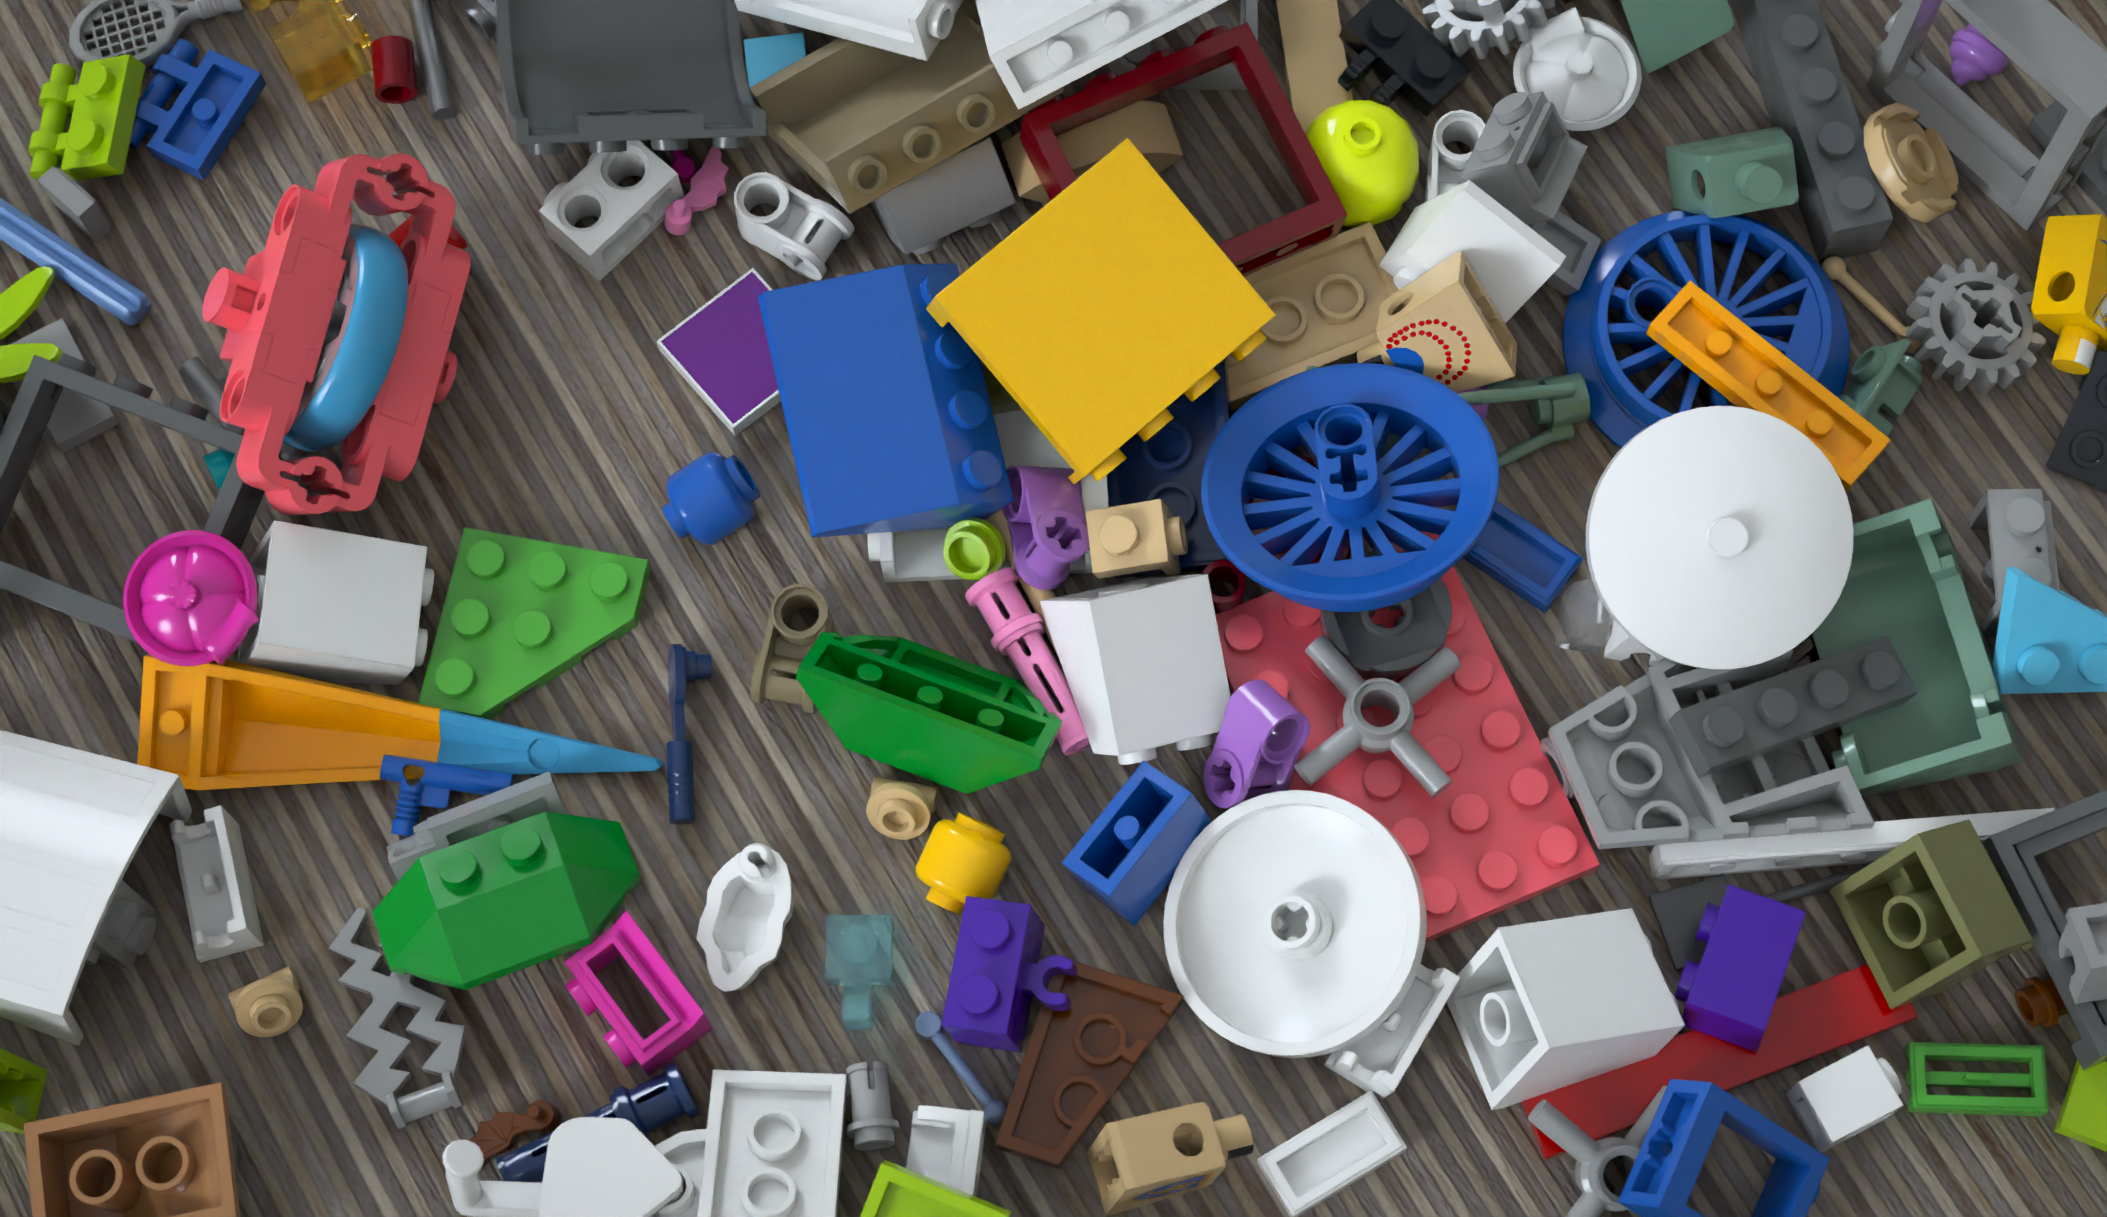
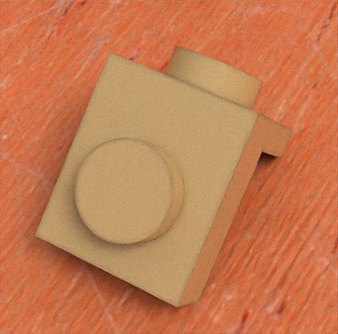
M1162 499L1086 511L1092 573L1098 579L1162 569L1167 576L1180 574L1179 555H1184L1188 552L1186 529L1182 517H1174L1173 512Z

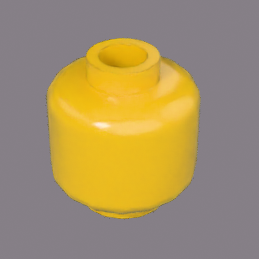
M958 812L955 821L950 819L938 821L929 836L915 869L919 880L930 887L926 899L959 915L962 914L966 896L993 899L1011 861L1010 850L1002 843L1005 833Z

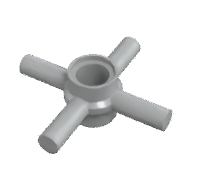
M1325 635L1315 639L1306 648L1305 652L1346 698L1343 708L1344 726L1294 765L1300 777L1311 786L1358 748L1369 753H1384L1391 750L1432 798L1441 794L1449 787L1452 780L1410 733L1414 721L1412 705L1461 668V663L1453 651L1448 647H1444L1399 683L1387 678H1373L1365 681ZM1371 705H1381L1393 713L1395 721L1385 727H1376L1365 721L1361 711Z
M1663 1085L1624 1138L1605 1137L1595 1141L1546 1099H1543L1534 1107L1528 1117V1121L1577 1160L1575 1164V1179L1582 1191V1195L1565 1217H1600L1604 1210L1616 1212L1628 1209L1618 1203V1200L1667 1086ZM1618 1156L1625 1166V1178L1618 1189L1610 1192L1604 1183L1603 1172L1609 1160Z

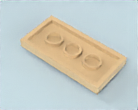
M1371 222L1340 233L1335 238L1245 276V279L1275 313V316L1260 328L1267 339L1240 362H1237L1231 353L1227 356L1231 411L1242 407L1252 397L1273 384L1298 373L1305 372L1307 366L1325 367L1353 363L1357 361L1358 350L1379 341L1376 333L1379 306L1385 299L1399 291V289L1393 282L1394 277L1379 266L1386 252Z

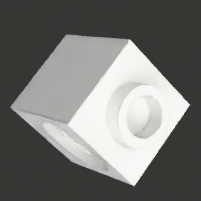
M1869 1046L1798 1081L1786 1094L1817 1150L1821 1153L1890 1118L1903 1106L1898 1096L1902 1093V1088L1895 1071L1884 1058L1876 1059Z

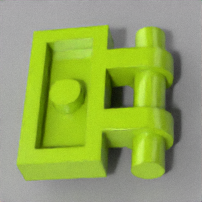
M130 54L83 62L79 83L74 84L77 73L76 69L67 64H54L49 82L44 83L41 87L38 103L43 108L39 131L33 132L30 138L28 153L33 159L29 175L33 179L38 180L52 166L57 168V163L61 162V170L76 181L123 174L146 65ZM72 114L69 132L64 133L67 116Z

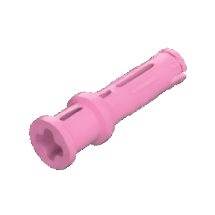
M1004 568L998 570L970 587L965 593V599L969 606H977L994 635L991 639L994 650L1000 652L1003 656L1009 655L1028 690L1041 701L1047 712L1054 713L1062 720L1061 728L1056 738L1061 745L1063 754L1065 756L1075 754L1090 746V742L1067 679L1042 637L1045 633L1044 620L1039 613L1031 612L1016 586L1019 576L1015 569ZM1001 601L1010 615L1009 619L1000 606ZM1026 647H1029L1031 651L1030 656L1027 654L1025 650ZM1040 671H1042L1045 675L1047 681L1049 682L1051 688L1053 689L1055 695L1061 703L1064 709L1063 713H1061V711L1059 710L1057 704L1055 703L1053 697L1051 696L1049 690L1043 682L1040 676Z

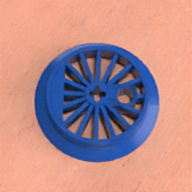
M1681 210L1660 214L1640 221L1609 240L1595 254L1579 291L1570 295L1562 332L1565 368L1567 374L1578 372L1582 375L1589 393L1590 420L1600 432L1620 449L1643 429L1673 415V413L1657 406L1654 402L1687 368L1686 365L1646 334L1651 322L1641 318L1636 312V308L1652 306L1661 312L1689 281H1692L1835 396H1840L1843 391L1849 367L1850 341L1846 316L1833 284L1820 265L1797 242L1781 231L1751 217L1738 214L1722 218H1709L1707 214L1698 215ZM1694 240L1699 286L1675 243ZM1711 240L1733 244L1717 294ZM1745 248L1767 259L1765 263L1728 300ZM1657 250L1676 285L1667 280L1642 258ZM1778 269L1784 272L1792 281V284L1746 304ZM1625 273L1637 281L1629 291L1616 287ZM1801 299L1795 316L1763 317ZM1608 306L1621 310L1618 323L1608 324ZM1789 336L1787 343L1771 337ZM1627 343L1641 352L1617 362L1611 344ZM1662 361H1673L1643 394L1627 378ZM1692 370L1690 371L1676 413L1691 410L1701 381V377ZM1709 385L1710 406H1727L1726 397Z
M1374 363L1336 364L1315 368L1283 379L1264 389L1240 407L1220 430L1208 452L1201 480V499L1204 517L1217 546L1226 558L1249 578L1304 606L1333 612L1368 611L1397 604L1424 591L1438 581L1472 548L1485 530L1494 511L1499 489V464L1494 442L1481 417L1469 403L1444 384L1412 370ZM1389 434L1402 436L1380 459ZM1302 444L1317 468L1289 451ZM1425 448L1432 452L1413 461ZM1271 467L1287 478L1264 473ZM1449 473H1452L1454 479L1434 481ZM1251 497L1268 500L1267 502L1249 504ZM1457 505L1456 511L1436 508ZM1270 528L1255 536L1251 532V530ZM1420 531L1438 534L1440 537L1434 541ZM1363 536L1376 556L1365 557ZM1350 538L1352 559L1341 560ZM1390 541L1407 552L1397 553ZM1291 548L1280 560L1274 557V555ZM1323 551L1319 563L1310 564Z

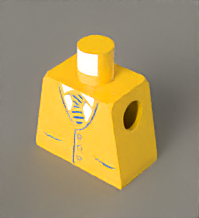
M2103 214L2048 216L2031 310L2035 319L2059 336L2051 362L2052 365L2070 374H2088L2095 351H2107V218Z

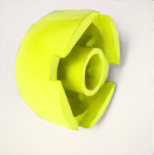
M1349 100L1325 109L1310 123L1306 136L1347 213L1343 226L1358 227L1368 222H1371L1373 226L1392 219L1402 210V204L1410 198L1411 193L1413 194L1419 176L1418 142L1409 124L1391 108L1370 100Z

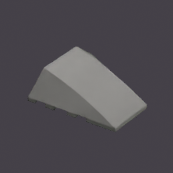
M1793 649L1764 663L1736 669L1692 667L1664 658L1649 667L1647 673L1625 687L1622 685L1616 687L1549 729L1550 739L1598 849L1869 829L1873 827L1874 821L1848 766L1845 765L1830 770L1814 736L1698 778L1668 721L1680 709L1784 673Z

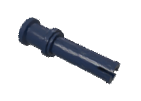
M673 1060L665 1064L664 1073L630 1090L624 1086L615 1089L614 1094L609 1096L611 1103L583 1117L623 1118L629 1120L649 1140V1132L685 1114L692 1119L700 1115V1110L680 1067ZM555 1130L504 1156L496 1157V1163L503 1180L509 1182H542L548 1142Z

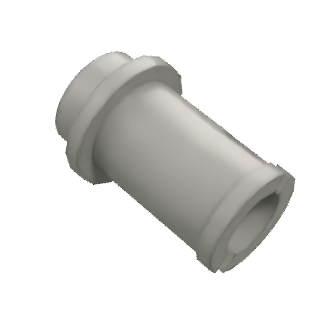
M873 1061V1071H869L868 1076L866 1062L856 1063L846 1068L852 1113V1124L846 1127L847 1136L854 1139V1147L857 1150L875 1151L889 1148L895 1144L894 1134L900 1131L899 1121L892 1119L888 1082L889 1066L885 1062Z

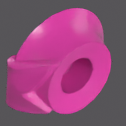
M184 530L158 539L141 553L126 579L123 608L130 632L145 651L169 664L197 666L215 660L222 665L244 642L251 626L260 621L256 610L257 584L250 563L233 543L211 532Z

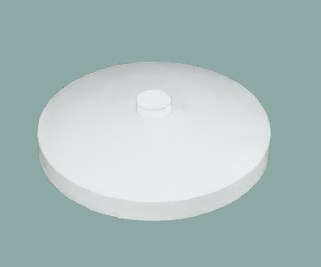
M1735 406L1695 408L1668 416L1643 429L1631 438L1607 465L1595 488L1588 510L1586 523L1587 562L1592 581L1605 608L1616 623L1640 645L1663 658L1687 666L1706 669L1744 668L1764 663L1793 649L1808 638L1832 611L1844 588L1851 566L1854 537L1852 513L1848 497L1834 467L1823 452L1799 430L1781 419L1749 408Z
M1305 790L1277 791L1245 800L1228 809L1205 827L1191 843L1179 862L1169 886L1163 920L1164 944L1170 971L1179 991L1195 1014L1208 1027L1227 1040L1258 1053L1285 1058L1314 1057L1341 1050L1358 1042L1386 1021L1408 993L1422 960L1427 929L1426 904L1422 885L1411 858L1393 833L1379 820L1348 801L1329 794Z

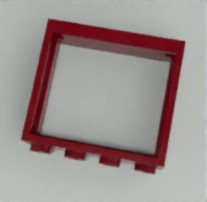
M1247 22L1230 30L1224 25L1214 27L1196 38L1194 45L1175 53L1170 48L1156 51L1143 59L1139 64V68L1119 76L1113 71L1101 74L1089 81L1084 86V91L1064 99L1057 95L1024 115L1019 139L1051 201L1077 180L1055 136L1233 62L1307 206L1217 245L1245 277L1337 237L1347 217L1341 201Z

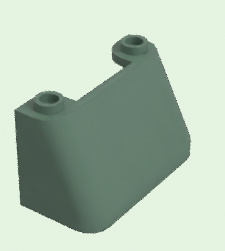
M1930 498L1853 524V554L1846 583L1832 611L1812 633L1819 658L1821 660L1887 636L1918 693L1903 704L1841 726L1843 735L1840 736L1842 749L1832 751L1835 767L1848 766L1861 796L1864 797L1997 770L2024 762L2021 745L2004 694H2000L1992 670L1993 661L1955 546L1933 500Z

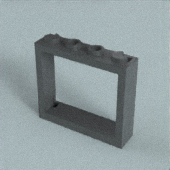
M61 353L57 363L34 355L0 434V535L62 389L65 388L235 454L203 531L217 534L241 550L265 493L263 490L244 483L236 469L237 456L245 431L244 428L229 423L226 424L225 428L209 423L205 421L209 410L175 396L172 397L169 407L150 400L152 388L118 374L113 385L93 378L97 367L70 355ZM0 559V588L137 642L127 625L124 608Z

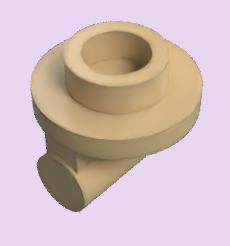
M874 776L870 797L866 806L867 818L878 832L887 837L899 840L915 838L921 835L929 825L932 812L936 808L938 787Z
M287 966L228 993L230 1002L235 1010L238 1025L246 1033L256 1037H273L283 1034L298 1022L303 1011V1003L299 993L301 987L291 966Z

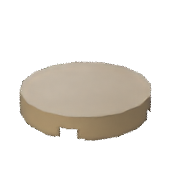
M1900 103L1887 105L1870 115L1864 125V147L1870 167L1881 188L1892 202L1910 218L1924 223L1937 219L1953 210L1956 201L1951 199V195L1958 192L1959 184L1953 158L1937 131L1935 132L1932 127L1923 130L1914 121L1921 116L1918 111Z

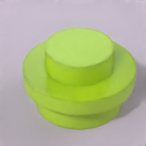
M969 517L958 521L948 530L944 540L943 556L948 568L958 577L967 580H981L1002 567L1006 557V547L1003 537L995 526L984 519Z

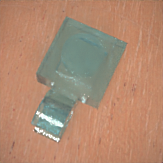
M826 915L825 981L827 985H844L842 1021L845 1022V1031L872 1030L873 985H892L894 933L892 915Z

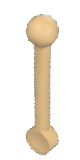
M1831 256L1824 260L1821 268L1830 280H1838L1896 335L1897 341L1907 339L1911 342L1906 349L1907 352L1914 353L1923 345L1921 340H1912L1906 337V331L1910 326L1905 327L1846 271V263L1842 258Z

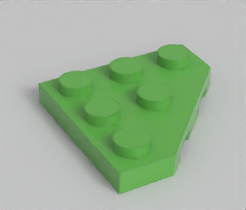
M464 527L418 703L489 720L506 710L504 705L535 685L541 688L582 662L581 656L611 637L616 640L637 627L651 572L648 559Z

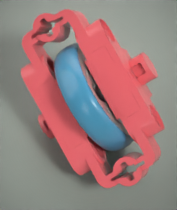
M398 153L376 159L368 155L356 154L328 162L324 165L318 174L314 191L293 184L286 190L278 204L265 250L251 256L247 260L243 274L223 267L218 270L208 286L203 302L202 316L204 321L227 329L219 358L231 363L220 403L221 421L245 429L237 456L236 469L244 483L265 491L271 506L284 515L299 516L325 512L360 511L372 504L381 476L397 482L405 480L412 471L419 455L432 404L442 402L453 385L457 371V357L455 353L448 351V347L469 275L470 255L468 251L447 244L456 207L453 195L444 186L430 181L426 169L419 160L411 155ZM352 198L359 209L368 215L380 217L401 211L411 214L413 219L410 230L401 246L399 247L392 238L376 228L351 223L352 209L350 204ZM344 440L342 448L344 464L341 472L333 462L325 457L309 456L280 460L278 456L282 443L304 451H321L332 448ZM301 476V483L309 486V490L324 495L307 496V490L298 486L299 482L286 479V477Z

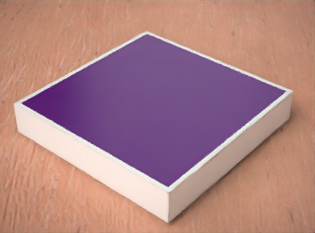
M754 268L656 341L661 353L734 436H737L781 402L758 296L762 292L773 289Z

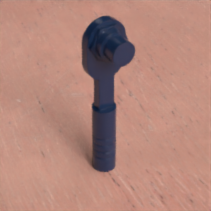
M671 644L668 655V686L673 741L666 743L669 823L676 825L695 822L692 742L685 739L684 702L686 682H694L695 679H710L712 672L710 654H695V651L686 650V647H683L682 644Z

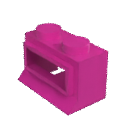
M627 910L610 929L596 938L593 944L585 946L564 962L574 976L564 986L587 1017L598 1009L613 1029L602 1037L625 1068L638 1061L647 1075L651 1076L713 1029L705 1013ZM620 955L623 956L670 1019L668 1023L645 1040L642 1039L595 976L597 972Z

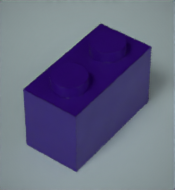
M1728 884L1721 906L1708 902L1695 940L1707 943L1700 964L1687 960L1674 996L1676 999L1686 1002L1682 1015L1685 1027L1757 1052L1806 911Z

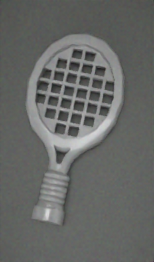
M93 0L78 13L69 29V46L81 65H83V62L136 54L133 57L146 65L145 68L154 65L161 54H168L172 50L181 33L190 22L199 18L205 20L231 11L236 13L245 10L243 0H194L185 3L174 0ZM123 6V8L115 10V8ZM148 6L149 11L141 13L140 8ZM137 11L136 15L129 16L128 12ZM125 13L126 18L118 20L117 15ZM162 13L163 17L155 19V14ZM150 16L151 21L144 23L143 18ZM107 18H114L113 22L106 23ZM102 20L103 25L95 27L94 22ZM139 20L140 24L132 26L131 22ZM127 23L128 28L121 30L120 25ZM165 23L164 28H157L158 24ZM153 26L154 31L146 33L145 28ZM116 27V32L109 33L108 29ZM104 30L105 35L98 37L97 32ZM142 30L141 35H134L135 31ZM130 33L131 38L123 40L122 35ZM93 34V39L86 40L85 36ZM156 36L157 41L149 43L148 38ZM119 37L118 42H111V39ZM107 40L108 45L100 47V42ZM138 41H145L144 45L137 46ZM133 43L134 48L126 50L125 45ZM96 44V49H88V46ZM115 48H122L121 52L114 53ZM110 50L111 55L103 57L102 52Z

